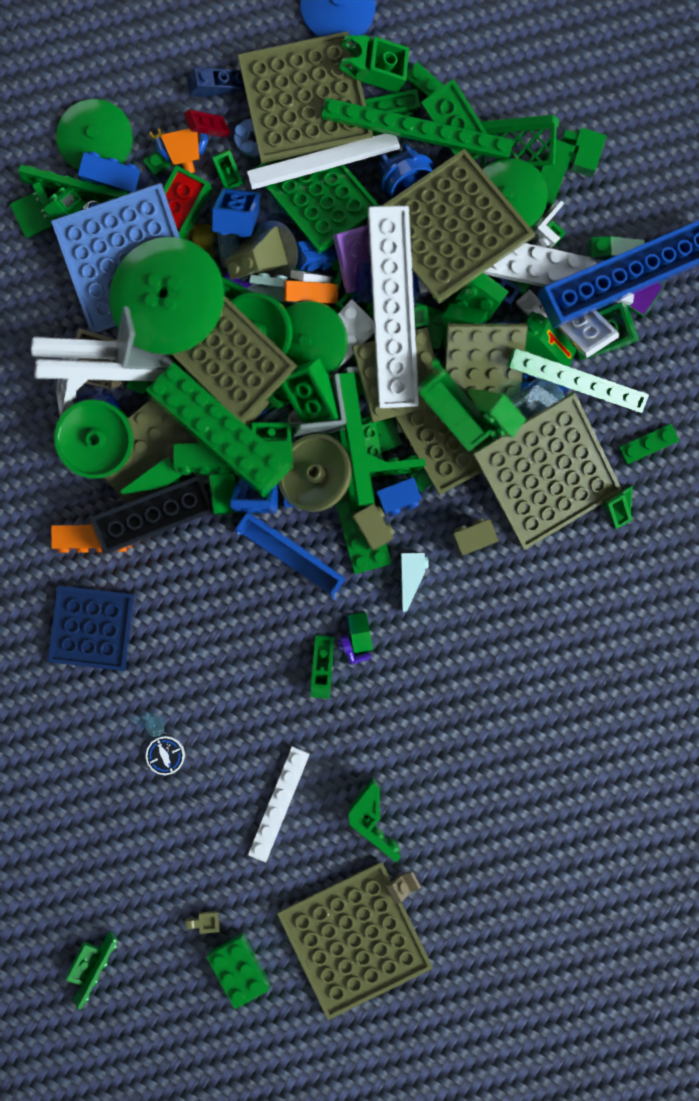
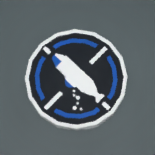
M170 736L158 737L150 743L146 752L147 764L152 771L161 775H169L176 772L182 766L185 758L184 747L180 741Z

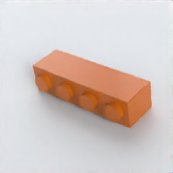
M91 525L51 526L52 549H58V553H69V549H77V553H88V549H96V552H102ZM132 545L115 552H127V548H132Z

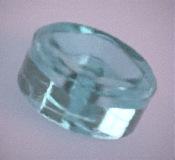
M158 716L150 717L145 723L146 732L153 737L160 736L165 730L163 719Z

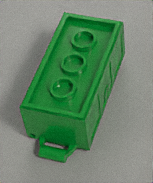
M433 358L431 365L435 370L418 383V393L467 451L472 450L490 434L492 439L500 437L494 432V428L484 421L483 415L439 364L438 359Z

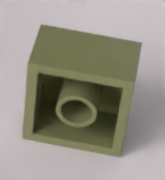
M374 504L353 516V520L371 551L390 542L394 538L392 535L395 533L389 523L385 524L382 519L385 515L379 506L375 507Z
M482 518L471 523L472 527L467 528L464 525L454 530L451 538L459 557L499 541L490 519L485 521Z

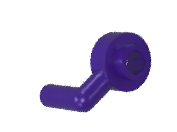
M348 634L340 636L341 640H338L340 651H345L350 665L371 659L369 652L354 656Z

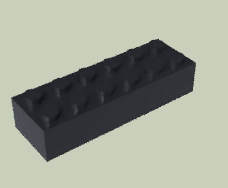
M199 475L89 518V522L103 556L209 515L214 510Z

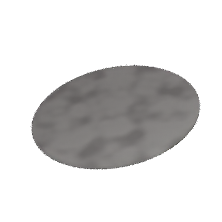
M267 221L258 227L254 235L277 226L288 264L268 271L265 274H269V277L275 278L276 275H281L289 279L291 270H295L298 260L296 240L289 228L283 223Z

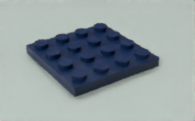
M57 586L48 662L126 671L135 594Z

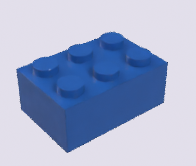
M222 188L213 208L212 231L218 232L221 235L230 233L237 234L239 237L251 236L259 216L260 193Z

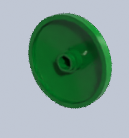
M88 99L76 103L64 113L58 124L56 139L64 160L79 172L83 153H88L89 151L99 154L100 158H114L119 161V164H123L132 149L133 132L126 115L116 105L101 99Z
M513 158L495 161L483 169L484 173L523 220L532 228L543 216L548 200L547 185L539 170L526 161Z
M245 293L234 298L231 303L287 355L291 346L293 331L291 319L284 306L274 297L264 293Z
M303 301L288 307L286 311L291 319L293 335L291 346L286 356L296 366L319 358L327 374L330 375L340 366L347 351L348 336L343 320L335 310L320 302Z
M85 400L72 405L62 414L55 429V447L61 461L72 472L82 477L103 478L116 473L127 463L133 451L134 434L128 418L119 408L106 401Z

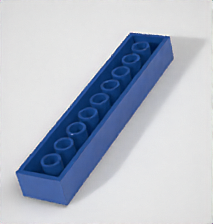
M699 221L545 286L537 295L553 329L698 266Z

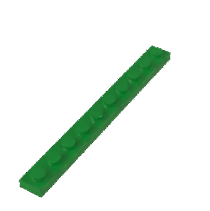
M329 98L325 99L322 112L323 120L453 149H465L467 152L498 159H509L513 139Z

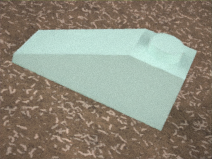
M425 553L401 554L402 611L408 610L425 574V569H428V557H425Z

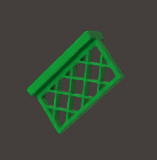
M542 115L480 121L490 135L505 138L509 133H512L516 137L513 140L512 148L518 141L525 146L518 155L511 148V153L515 156L514 159L522 160L521 156L529 150L534 156L528 163L534 167L555 165L556 128L559 127V118L556 116ZM545 130H551V137L544 142L539 136ZM526 132H531L534 137L526 144L521 138ZM538 139L543 146L535 154L530 146ZM547 148L550 151V160L542 161L538 156ZM484 155L481 156V169H482V170H483L486 166H488V165H487V157H488V156H484Z

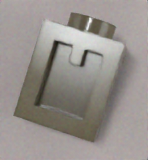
M410 871L397 875L387 888L397 904L401 903L411 892L419 890L421 886L414 873Z

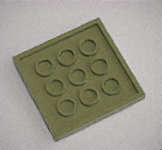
M448 324L445 370L470 400L472 399L467 392L468 388L503 393L509 400H520L523 372L506 366L513 348L525 352L527 325Z
M427 327L415 330L417 383L421 382L435 370L431 365V360L435 356ZM375 341L352 347L372 423L430 407L418 393L419 406L379 408Z

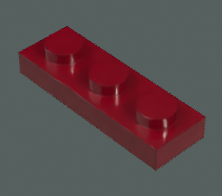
M190 109L184 113L187 126L193 132L226 137L230 134L223 116Z

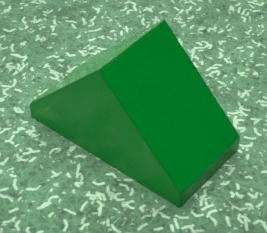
M230 149L212 156L214 166L225 189H233L243 184Z
M366 612L347 615L354 653L373 650Z

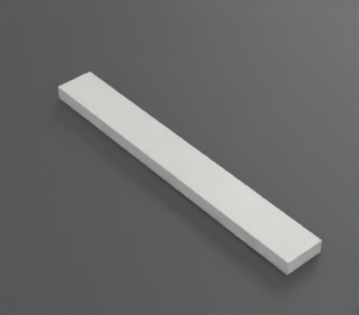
M384 133L373 136V138L355 141L249 170L247 173L252 189L395 151L400 149V145L395 135Z

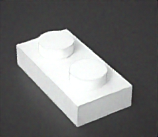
M291 270L290 278L297 279L299 282L331 284L332 279L331 276L297 270Z

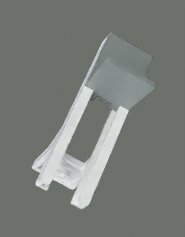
M128 307L123 308L116 341L33 338L32 356L62 357L61 361L37 360V367H35V376L38 378H58L56 397L60 417L73 405L72 399L76 398V390L88 379L155 381L174 363L170 355L149 353L132 344L134 329ZM79 358L115 359L118 363L76 361Z

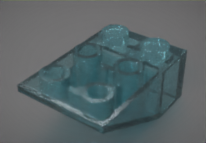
M538 378L509 400L527 420L564 398L565 395L558 384Z

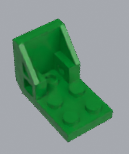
M372 777L349 806L350 826L397 862L401 857L399 844L392 838L388 840L383 835L384 832L376 826L380 820L379 782Z

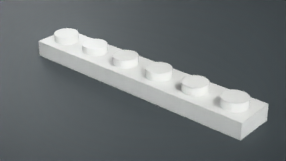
M292 746L249 851V856L263 862L267 861L310 753Z

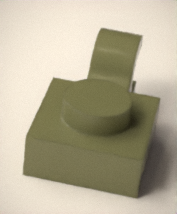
M199 912V918H186L185 927L186 929L199 928L200 934L219 932V912Z

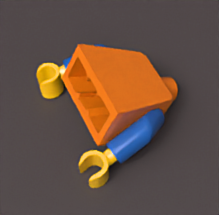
M158 128L159 134L157 136H154L152 131L150 132L158 153L167 162L173 163V165L182 164L183 169L190 173L195 172L193 160L200 159V156L204 154L208 142L207 134L193 132L189 128L167 134H162Z

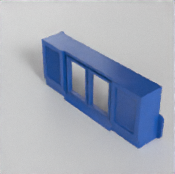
M246 513L234 530L235 532L245 535L327 591L330 597L335 600L337 599L334 595L346 578L251 513Z

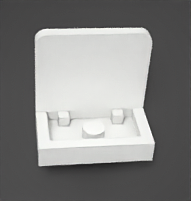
M562 201L558 205L554 203L533 227L532 230L535 236L529 241L534 245L551 249L560 239L546 224L563 206L564 203Z

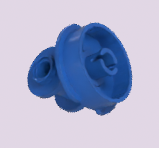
M408 143L402 144L403 152L390 158L385 153L380 155L381 163H378V166L383 176L381 190L389 200L434 170L432 160L426 155L417 154L416 150L410 148Z

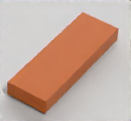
M283 281V301H315L336 304L338 302V284Z

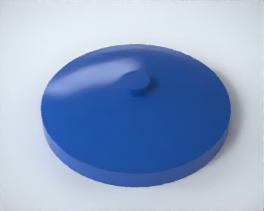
M301 0V15L305 26L316 38L349 31L350 35L358 36L364 35L370 28L374 19L376 4L375 0Z

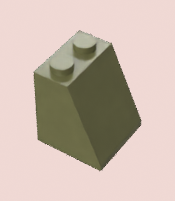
M277 226L247 237L226 259L225 262L231 280L258 275V273H266L288 264Z

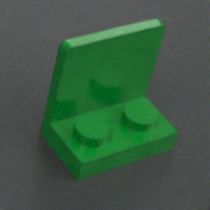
M40 182L33 184L35 192L10 204L26 238H30L53 227L51 222L53 219L44 210L49 204L47 202L49 197Z

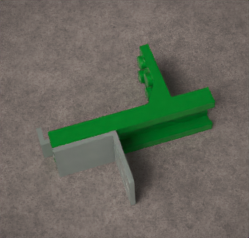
M347 367L343 373L335 374L330 380L338 418L331 422L299 425L293 432L294 437L338 432L340 443L347 450L352 464V476L347 489L350 511L366 509L367 505L374 504L370 478L414 473L426 466L425 458L418 459V456H410L406 458L407 460L402 461L399 458H392L385 462L366 453L354 376L359 375L357 367Z

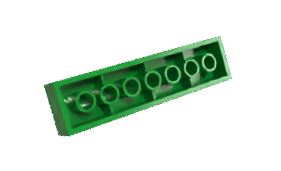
M172 363L146 389L149 398L262 498L290 471L289 462L175 363Z

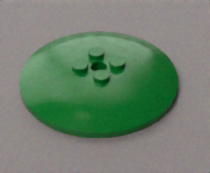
M176 237L153 239L133 249L118 266L110 286L109 303L111 314L119 329L123 308H129L134 329L132 344L136 347L159 355L181 353L201 343L216 326L224 305V283L214 260L198 245ZM168 289V296L163 299L160 298V291Z

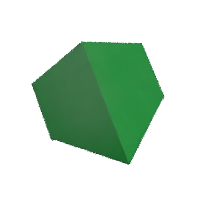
M633 485L601 504L615 529L633 520L631 516Z

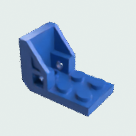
M239 478V484H236L231 499V508L238 513L276 514L279 483L262 498Z

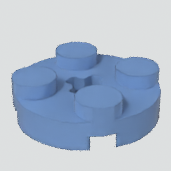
M252 118L246 119L235 129V143L242 154L258 158L260 155L257 141L253 142V140L248 139L252 134H255Z

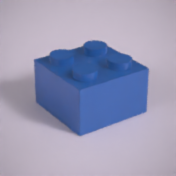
M414 478L384 488L376 493L384 515H389V518L400 514L401 509L406 508L409 511L419 506L418 503L422 500Z

